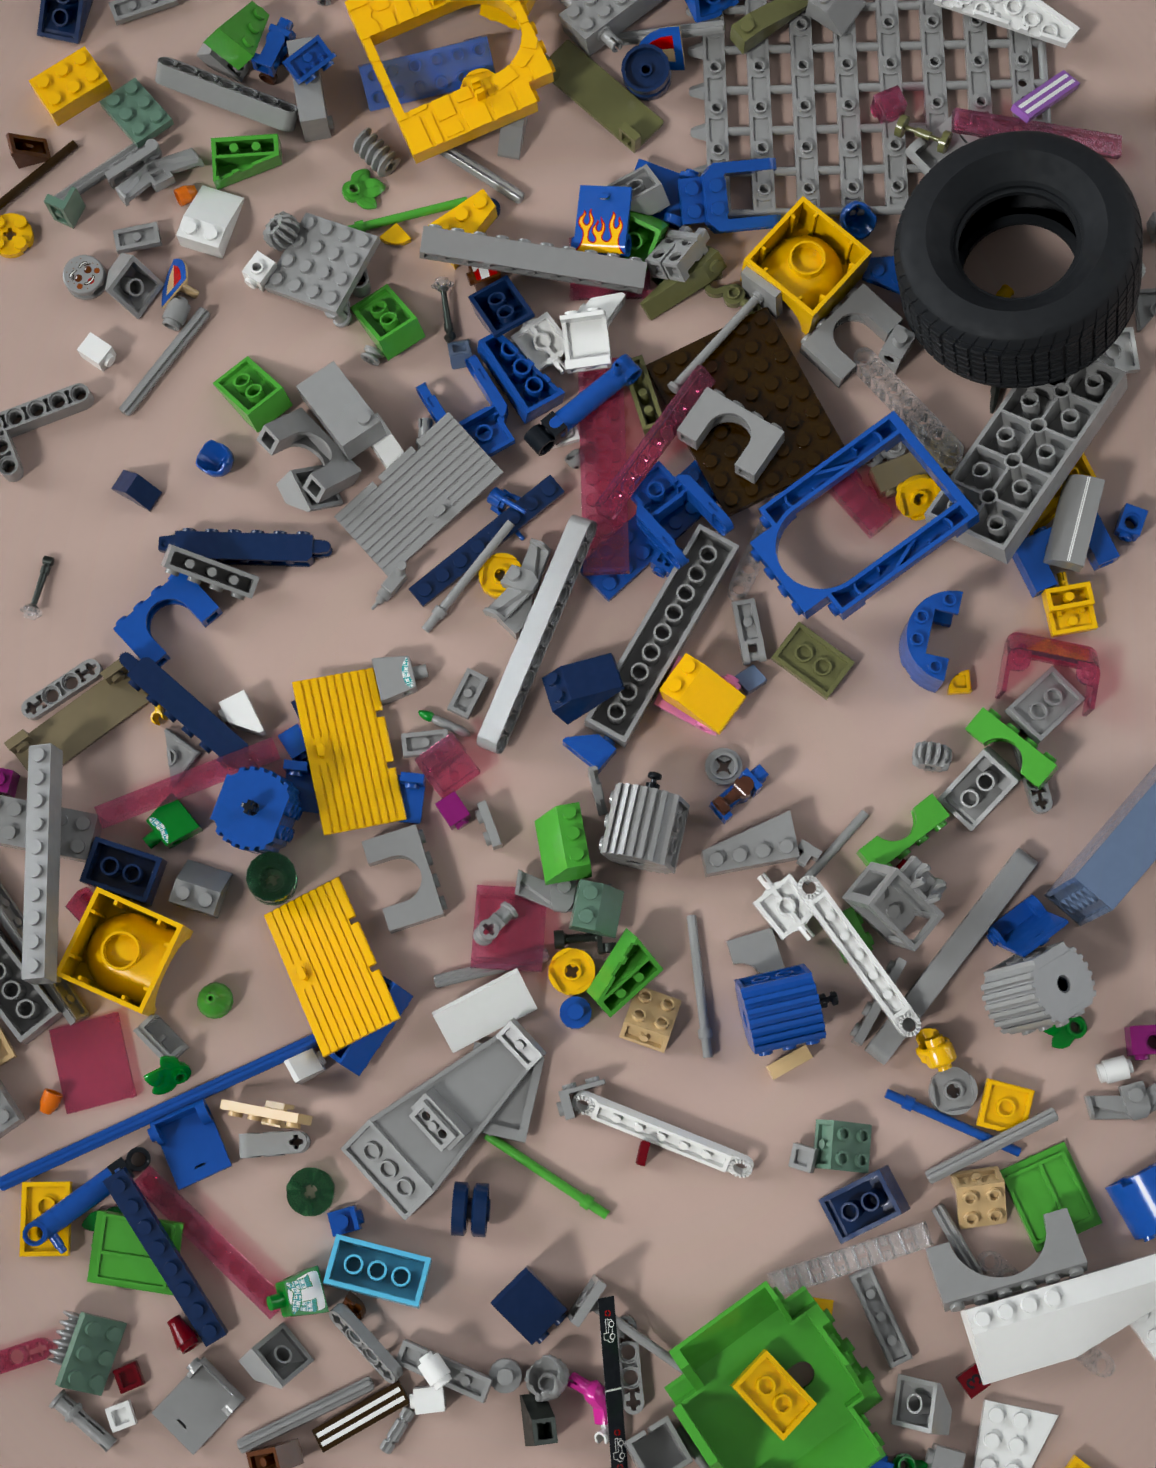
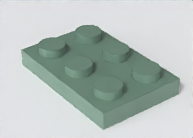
M133 78L99 101L101 107L138 149L145 145L148 139L155 138L174 125L172 118L136 78Z
M81 1311L55 1385L61 1388L102 1396L127 1323Z

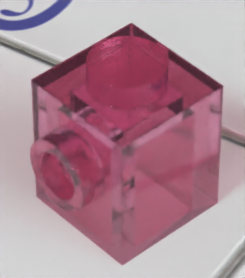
M896 85L875 94L870 110L874 118H878L880 124L887 121L890 123L897 120L902 114H905L907 102L899 86Z

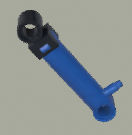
M628 354L620 356L607 372L556 413L550 412L540 420L541 424H537L528 430L524 440L539 456L545 455L555 444L558 445L569 436L568 432L614 394L624 386H630L637 381L643 372L642 369Z
M135 1147L128 1152L126 1160L120 1157L107 1166L100 1173L27 1224L23 1230L24 1242L30 1246H39L49 1239L55 1249L60 1254H63L67 1251V1248L57 1233L111 1195L103 1183L104 1179L123 1167L127 1168L132 1178L135 1177L134 1171L145 1170L151 1161L149 1152L145 1148ZM141 1152L145 1155L146 1161L142 1166H134L131 1158L134 1153ZM34 1226L41 1228L43 1232L42 1238L38 1241L31 1240L29 1237V1231Z

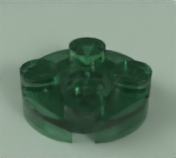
M303 1168L297 1171L286 1186L288 1203L295 1212L303 1216H317L324 1213L331 1207L335 1196L333 1179L327 1172L318 1168ZM308 1185H311V1188L313 1186L317 1188L315 1192L316 1197L310 1199L311 1196L308 1198L305 1196Z

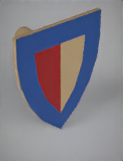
M680 26L659 28L649 33L640 42L639 45L652 44L662 49L668 57L671 70H686Z
M173 259L162 291L163 309L178 291L194 299L199 295L198 290L188 285L186 263L181 259Z

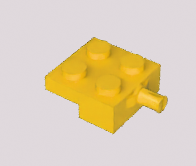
M1066 572L1057 573L1059 587L1045 589L1041 593L1051 638L1096 630L1098 625L1093 607L1095 600L1090 581L1069 585Z

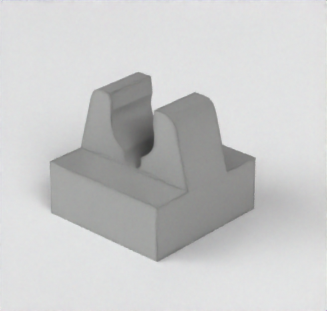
M802 839L798 845L799 852L802 854L796 863L804 868L809 859L816 862L822 851Z

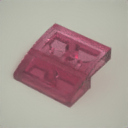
M452 732L415 758L417 765L442 799L480 774V769L469 757L465 747Z

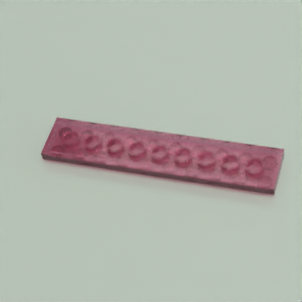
M612 358V364H613L618 358ZM610 368L578 372L579 393ZM623 387L579 423L582 517L597 523L596 534L583 562L584 576L630 574L627 494L623 490V487L627 484Z

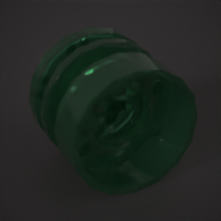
M266 852L258 855L251 861L247 869L246 881L250 892L257 901L265 905L277 906L286 903L293 897L297 889L298 877L294 865L288 857L278 852ZM271 875L274 878L279 877L276 880L277 884L275 886L272 883L267 884L270 881L269 876Z

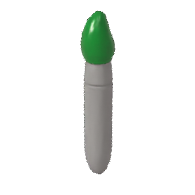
M418 711L420 717L425 721L448 729L459 736H470V732L464 727L443 717L441 718L431 711Z

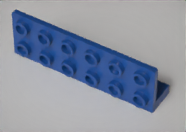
M486 35L466 39L460 43L381 61L400 104L460 89L466 75L474 69L485 68L495 73ZM371 63L358 65L369 110L375 111L390 107Z
M284 759L283 769L286 771V779L301 791L299 797L302 802L300 807L303 808V812L319 814L309 763L306 761ZM401 772V775H398L407 820L397 822L420 824L426 776L419 773Z

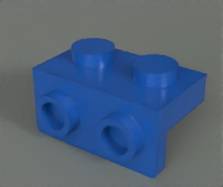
M317 35L282 63L298 85L303 81L307 85L317 77L316 71L320 68L325 71L334 64L332 59L337 55L334 52L331 53L321 37Z

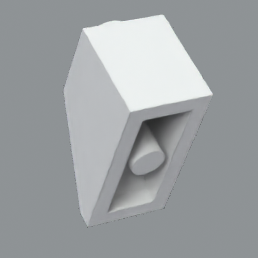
M620 292L590 298L587 304L583 303L580 306L578 313L587 312L589 308L599 307L600 310H605L609 327L624 306L626 294Z
M244 690L219 702L221 709L218 712L224 723L228 722L233 728L264 737L267 735Z
M311 1048L285 1060L284 1063L295 1083L302 1085L326 1071L324 1064L327 1061L322 1056L321 1051L316 1052L315 1049Z

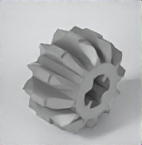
M284 211L279 214L276 213L274 218L270 219V222L265 225L266 229L263 231V239L270 247L278 251L287 249L298 238L297 234L300 232V223L294 216Z
M932 741L916 743L912 753V764L914 766L931 772H942L949 769L952 761V749L947 745Z

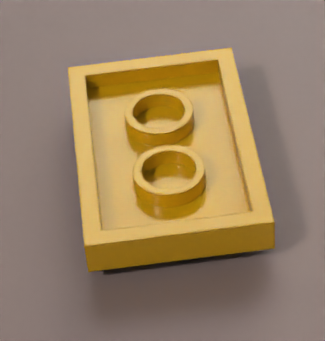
M72 1181L22 1182L19 1257L70 1256L71 1224L57 1233L67 1248V1251L63 1254H60L55 1249L49 1239L39 1246L28 1245L24 1242L23 1230L27 1224L72 1193ZM34 1226L30 1229L29 1237L31 1240L38 1241L42 1238L43 1232L41 1228Z
M763 1349L730 1385L783 1441L817 1405L766 1349Z

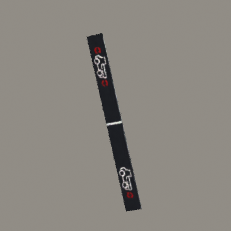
M614 1296L598 1299L611 1468H628L627 1450L624 1446L626 1438Z

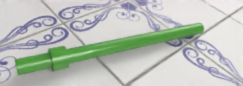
M467 197L365 222L363 220L356 221L353 225H349V227L366 232L367 230L451 210L467 200Z
M485 1135V1140L580 1203L579 1206L585 1210L589 1209L603 1219L610 1212L595 1202L594 1197L588 1193L586 1195L500 1137Z

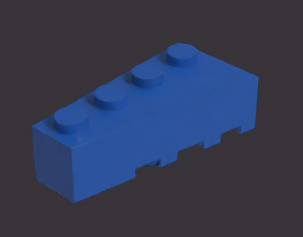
M490 334L479 340L477 353L524 424L563 403L565 391L553 384L551 379L545 373L540 372L529 358L526 359L519 352V349L504 335L495 339Z

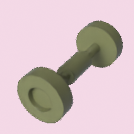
M905 114L900 116L895 127L894 136L902 138L907 130L913 132L914 136L939 142L937 152L946 153L952 140V132L945 130L941 138L925 129L919 127L915 129L908 126L910 117Z

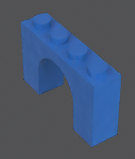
M1098 512L1087 552V558L1094 571L1114 563L1120 557ZM1046 526L1036 529L1033 535L1024 539L1012 557L1032 598L1041 595L1045 589L1054 588L1058 584L1049 565L1043 563L1052 527L1046 528Z
M179 573V576L171 574L168 581L163 586H157L147 600L137 603L132 613L121 617L116 622V626L113 628L114 631L140 659L149 657L160 667L171 659L153 639L150 629L152 618L161 608L168 605H181L187 608L205 628L223 613L219 606L197 583L187 580V575Z

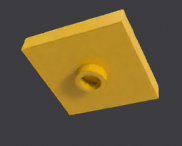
M986 1078L976 1125L1003 1132L1027 1120L1035 1090Z

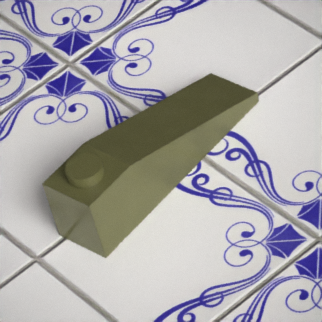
M773 0L759 7L731 25L730 40L744 55L807 9L808 0Z
M706 245L708 252L699 261H695L688 270L690 277L686 282L664 279L640 303L650 320L655 319L711 283L727 267L718 250Z
M643 356L633 357L631 359L643 372L638 380L629 386L649 446L670 438Z

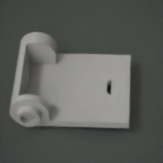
M956 112L932 131V135L941 138L945 130L953 133L951 143L945 154L937 152L939 142L931 139L927 141L921 137L916 139L906 149L905 155L924 175L929 173L940 160L953 151L980 139Z
M196 1357L187 1366L189 1370L187 1376L152 1412L193 1455L246 1399L205 1357L201 1359Z

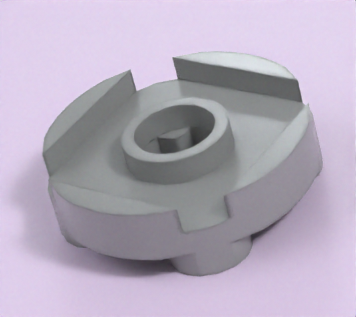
M952 1067L948 1070L937 1072L931 1078L928 1093L931 1103L939 1112L955 1116L966 1113L973 1106L978 1096V1088L975 1079L959 1067ZM950 1084H953L954 1088H959V1094L956 1093V1098H952L950 1094H947Z

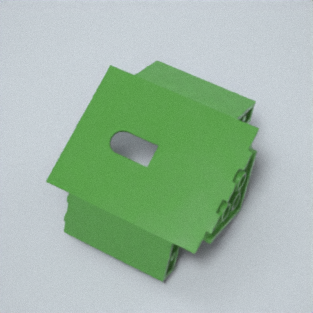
M765 1281L669 1351L683 1374L664 1388L676 1405L672 1410L710 1468H870L886 1456L882 1449V1446L885 1444L876 1431L873 1434L868 1429L871 1424L864 1415V1413L883 1400L872 1382L875 1377L867 1366L864 1368L860 1366L852 1353L855 1350L854 1346L847 1337L844 1339L840 1337L832 1324L835 1322V1319L827 1308L822 1310L805 1286H802L784 1299L776 1286L771 1288L768 1282ZM763 1349H766L785 1370H788L798 1362H807L814 1370L813 1379L803 1389L817 1405L784 1441L770 1429L730 1386L743 1372L744 1368L746 1369Z

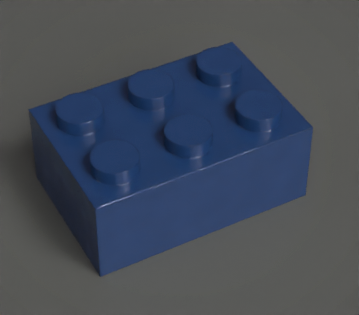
M95 837L79 881L85 885L94 888L99 887L115 895L152 906L167 861L161 857Z

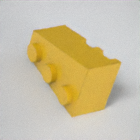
M482 189L430 224H437L442 226V229L451 230V228H461L466 233H473L475 231L485 233L498 217L496 205L485 190ZM451 263V265L453 266V268L456 270V268H457L459 265H458V264H452V263Z

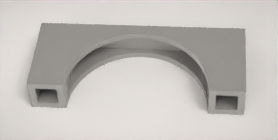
M1064 1208L1043 1214L1046 1240L1042 1252L1030 1267L1012 1276L990 1277L973 1271L959 1260L949 1242L926 1248L927 1259L945 1312L949 1310L951 1312H958L970 1304L982 1305L994 1297L1006 1298L1015 1291H1030L1039 1284L1046 1283L1050 1285L1059 1282L1060 1278L1070 1276L1075 1278L1083 1275L1084 1271H1087V1259L1068 1209Z

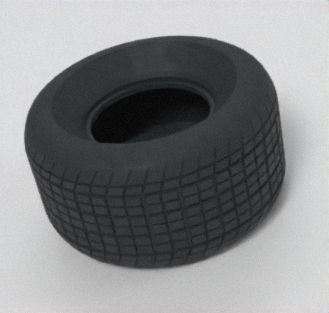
M1011 131L983 137L958 148L940 160L921 179L920 184H917L911 193L912 196H909L904 206L905 209L902 211L899 219L900 223L897 226L894 243V263L906 320L919 343L924 345L923 348L937 362L953 373L983 385L1001 388H1029L1056 382L1079 372L1097 360L1114 344L1129 322L1139 297L1142 279L1143 228L1139 208L1129 186L1121 174L1105 158L1084 144L1061 135L1041 131ZM1014 225L1037 226L1055 233L1066 242L1074 255L1069 269L1053 286L1031 296L1007 298L990 294L976 286L963 270L966 259L972 249L984 237L1005 227Z

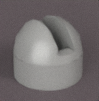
M574 449L565 457V462L571 468L578 469L584 465L585 457L579 449Z

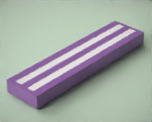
M1063 70L1015 102L1010 110L1025 123H1028L1075 91L1080 83Z

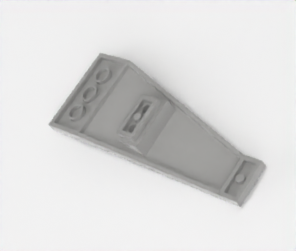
M513 1018L494 1037L371 1117L343 1145L341 1150L404 1220H407L442 1185L527 1073L546 1052L519 1022Z

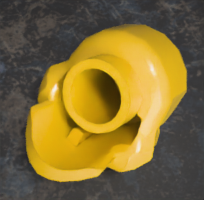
M921 1029L916 1035L915 1040L919 1045L916 1048V1054L922 1063L927 1064L931 1069L937 1068L938 1072L952 1068L951 1063L956 1060L957 1055L950 1039L939 1034L937 1029Z

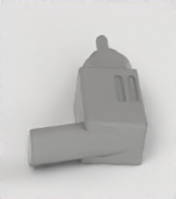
M399 561L397 567L381 584V588L377 592L376 603L371 607L372 610L378 604H383L385 601L388 602L407 581V575L405 574L406 562Z

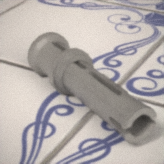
M63 1389L50 1403L49 1407L51 1409L55 1408L65 1417L64 1420L66 1422H73L107 1452L117 1439L82 1410V1404L73 1401L66 1394L67 1391Z

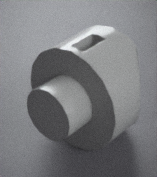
M501 1358L492 1365L489 1371V1376L494 1378L492 1387L500 1393H510L519 1387L522 1380V1371L516 1361L511 1358Z

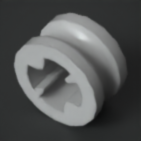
M366 345L364 348L365 353L360 355L361 358L372 365L378 366L380 363L379 358L383 357V353L372 346Z

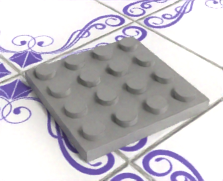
M306 212L299 225L300 232L297 234L298 238L285 249L277 263V269L271 275L264 288L270 293L339 317L381 240L376 235Z

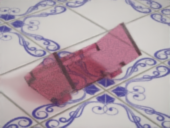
M1014 632L1008 636L1004 644L995 698L1000 699L1006 692L1010 670L1023 671L1030 665L1031 660L1076 669L1077 680L1087 686L1082 716H1088L1095 709L1100 668L1097 652L1092 647L1021 632Z

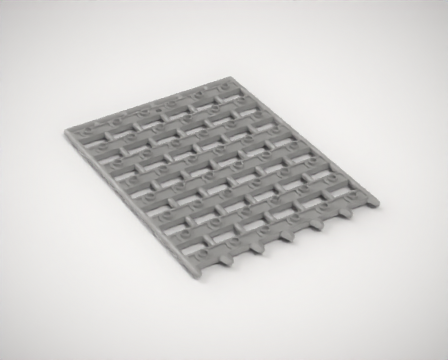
M744 0V5L730 6L717 18L706 21L724 20V15H747L767 4V0ZM874 0L875 2H867L862 11H875L877 42L856 43L854 20L842 37L833 32V43L812 44L811 17L806 15L805 10L788 22L789 44L769 45L767 37L745 53L748 86H726L725 55H741L742 53L736 46H725L724 33L702 36L701 43L692 45L687 50L689 56L703 60L704 83L689 88V95L704 100L705 123L693 127L690 135L693 138L706 141L707 164L693 170L698 172L700 177L712 163L729 162L728 136H750L751 159L773 158V135H794L795 167H777L775 171L771 169L758 171L753 174L724 176L727 188L729 219L767 215H781V217H784L791 208H776L774 176H796L797 201L804 196L827 216H840L842 209L848 203L853 201L864 203L863 174L883 173L885 206L869 207L875 215H901L909 198L907 173H922L915 164H907L905 134L902 138L894 136L898 119L904 114L903 91H923L925 122L908 124V126L915 129L919 127L930 132L934 131L948 119L947 90H967L969 121L964 122L979 138L994 135L993 130L1013 129L1014 131H1038L1037 129H1043V132L1052 133L1051 108L1042 113V119L1037 120L1036 117L1028 123H1025L1013 112V120L993 121L991 89L1011 88L1013 105L1049 80L1046 42L1007 29V39H987L986 22L962 14L964 40H944L942 9L946 8L934 5V0ZM687 7L686 14L690 17H693L689 8ZM898 10H919L920 41L900 42ZM1032 47H1037L1040 79H1034ZM989 48H1008L1010 79L990 80ZM921 50L923 82H902L900 51ZM944 50H965L966 80L946 81ZM877 51L879 83H858L857 52ZM834 52L835 84H814L813 53ZM790 53L791 85H770L769 54ZM1024 81L1026 86L1022 87L1018 82ZM859 92H879L881 123L860 124ZM815 93H836L837 124L816 125ZM771 94H792L793 125L772 126ZM727 95H748L749 127H728ZM882 132L883 164L862 165L861 133ZM838 133L839 165L818 166L817 134ZM819 175H840L841 207H820ZM730 177H751L753 209H731ZM857 207L859 210L857 216L864 215L865 211ZM854 209L850 212V216L856 214Z

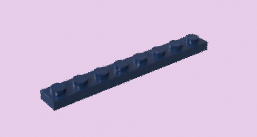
M551 475L547 476L515 502V504L526 510L525 514L509 507L412 585L409 591L424 608L466 573L507 520L515 526L500 545L565 494V491Z
M123 1167L104 1179V1185L204 1345L207 1347L227 1335V1328L127 1168Z

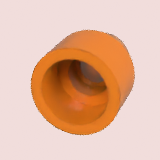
M184 185L174 189V195L181 207L191 203L198 193L194 185Z
M45 1088L40 1099V1111L51 1115L58 1108L63 1095L55 1090Z

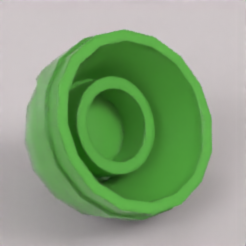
M217 982L204 986L197 998L199 1011L212 1019L222 1018L227 1015L232 1009L234 1002L231 990L226 985Z

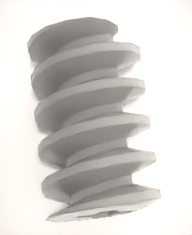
M368 127L355 139L353 150L374 171H377L380 177H386L395 171L401 158L394 160L396 152H389L390 147L388 145L383 146L384 141L382 139L376 141L378 135L376 133L371 135L372 129Z
M63 1311L69 1318L59 1322L65 1326V1329L56 1330L61 1339H53L52 1342L58 1348L49 1349V1352L54 1355V1358L48 1359L49 1361L62 1365L80 1316L79 1313Z

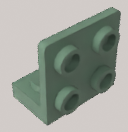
M816 1119L814 1148H818L819 1151L815 1168L868 1173L872 1126L870 1124Z

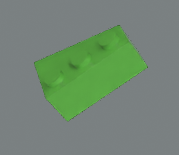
M251 1L217 28L203 43L237 70H240L254 57L269 14L262 7Z
M278 134L211 138L213 182L217 190L282 165L281 142Z
M626 928L586 992L611 1018L664 969L642 942Z

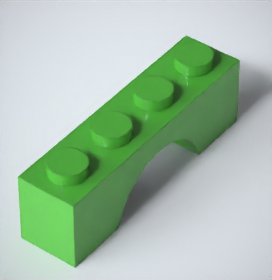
M983 707L965 728L967 733L984 746L994 742H1007L1014 745L1022 755L1021 775L1041 790L1058 770V766L1055 764L1057 760L1048 752L1044 754L1036 749L1038 745L1027 737L1024 740L1018 735L1020 731L1011 723L1005 725L999 720L1001 716L992 708L987 711Z
M931 794L911 810L913 826L906 838L899 841H888L876 836L859 849L856 854L866 866L870 862L892 866L890 862L898 857L899 860H902L911 853L908 848L916 843L920 846L929 839L927 834L934 829L938 832L948 823L945 820L950 816L936 797Z

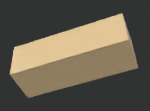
M805 1044L766 1066V1069L774 1080L810 1060L813 1056Z

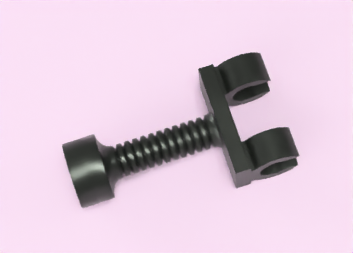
M554 930L555 949H564L568 943L595 941L597 942L598 954L611 953L616 945V942L602 943V936L596 934L578 933L567 935L563 930Z

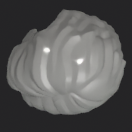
M543 1355L541 1359L536 1360L530 1369L526 1371L524 1379L526 1387L535 1395L536 1402L557 1399L568 1385L570 1375L568 1368H566L567 1365L555 1356Z

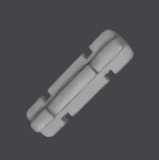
M405 1406L399 1414L400 1418L396 1419L386 1435L387 1439L385 1438L381 1443L380 1449L383 1452L391 1454L396 1446L395 1443H398L408 1427L407 1423L413 1419L415 1412L409 1407Z

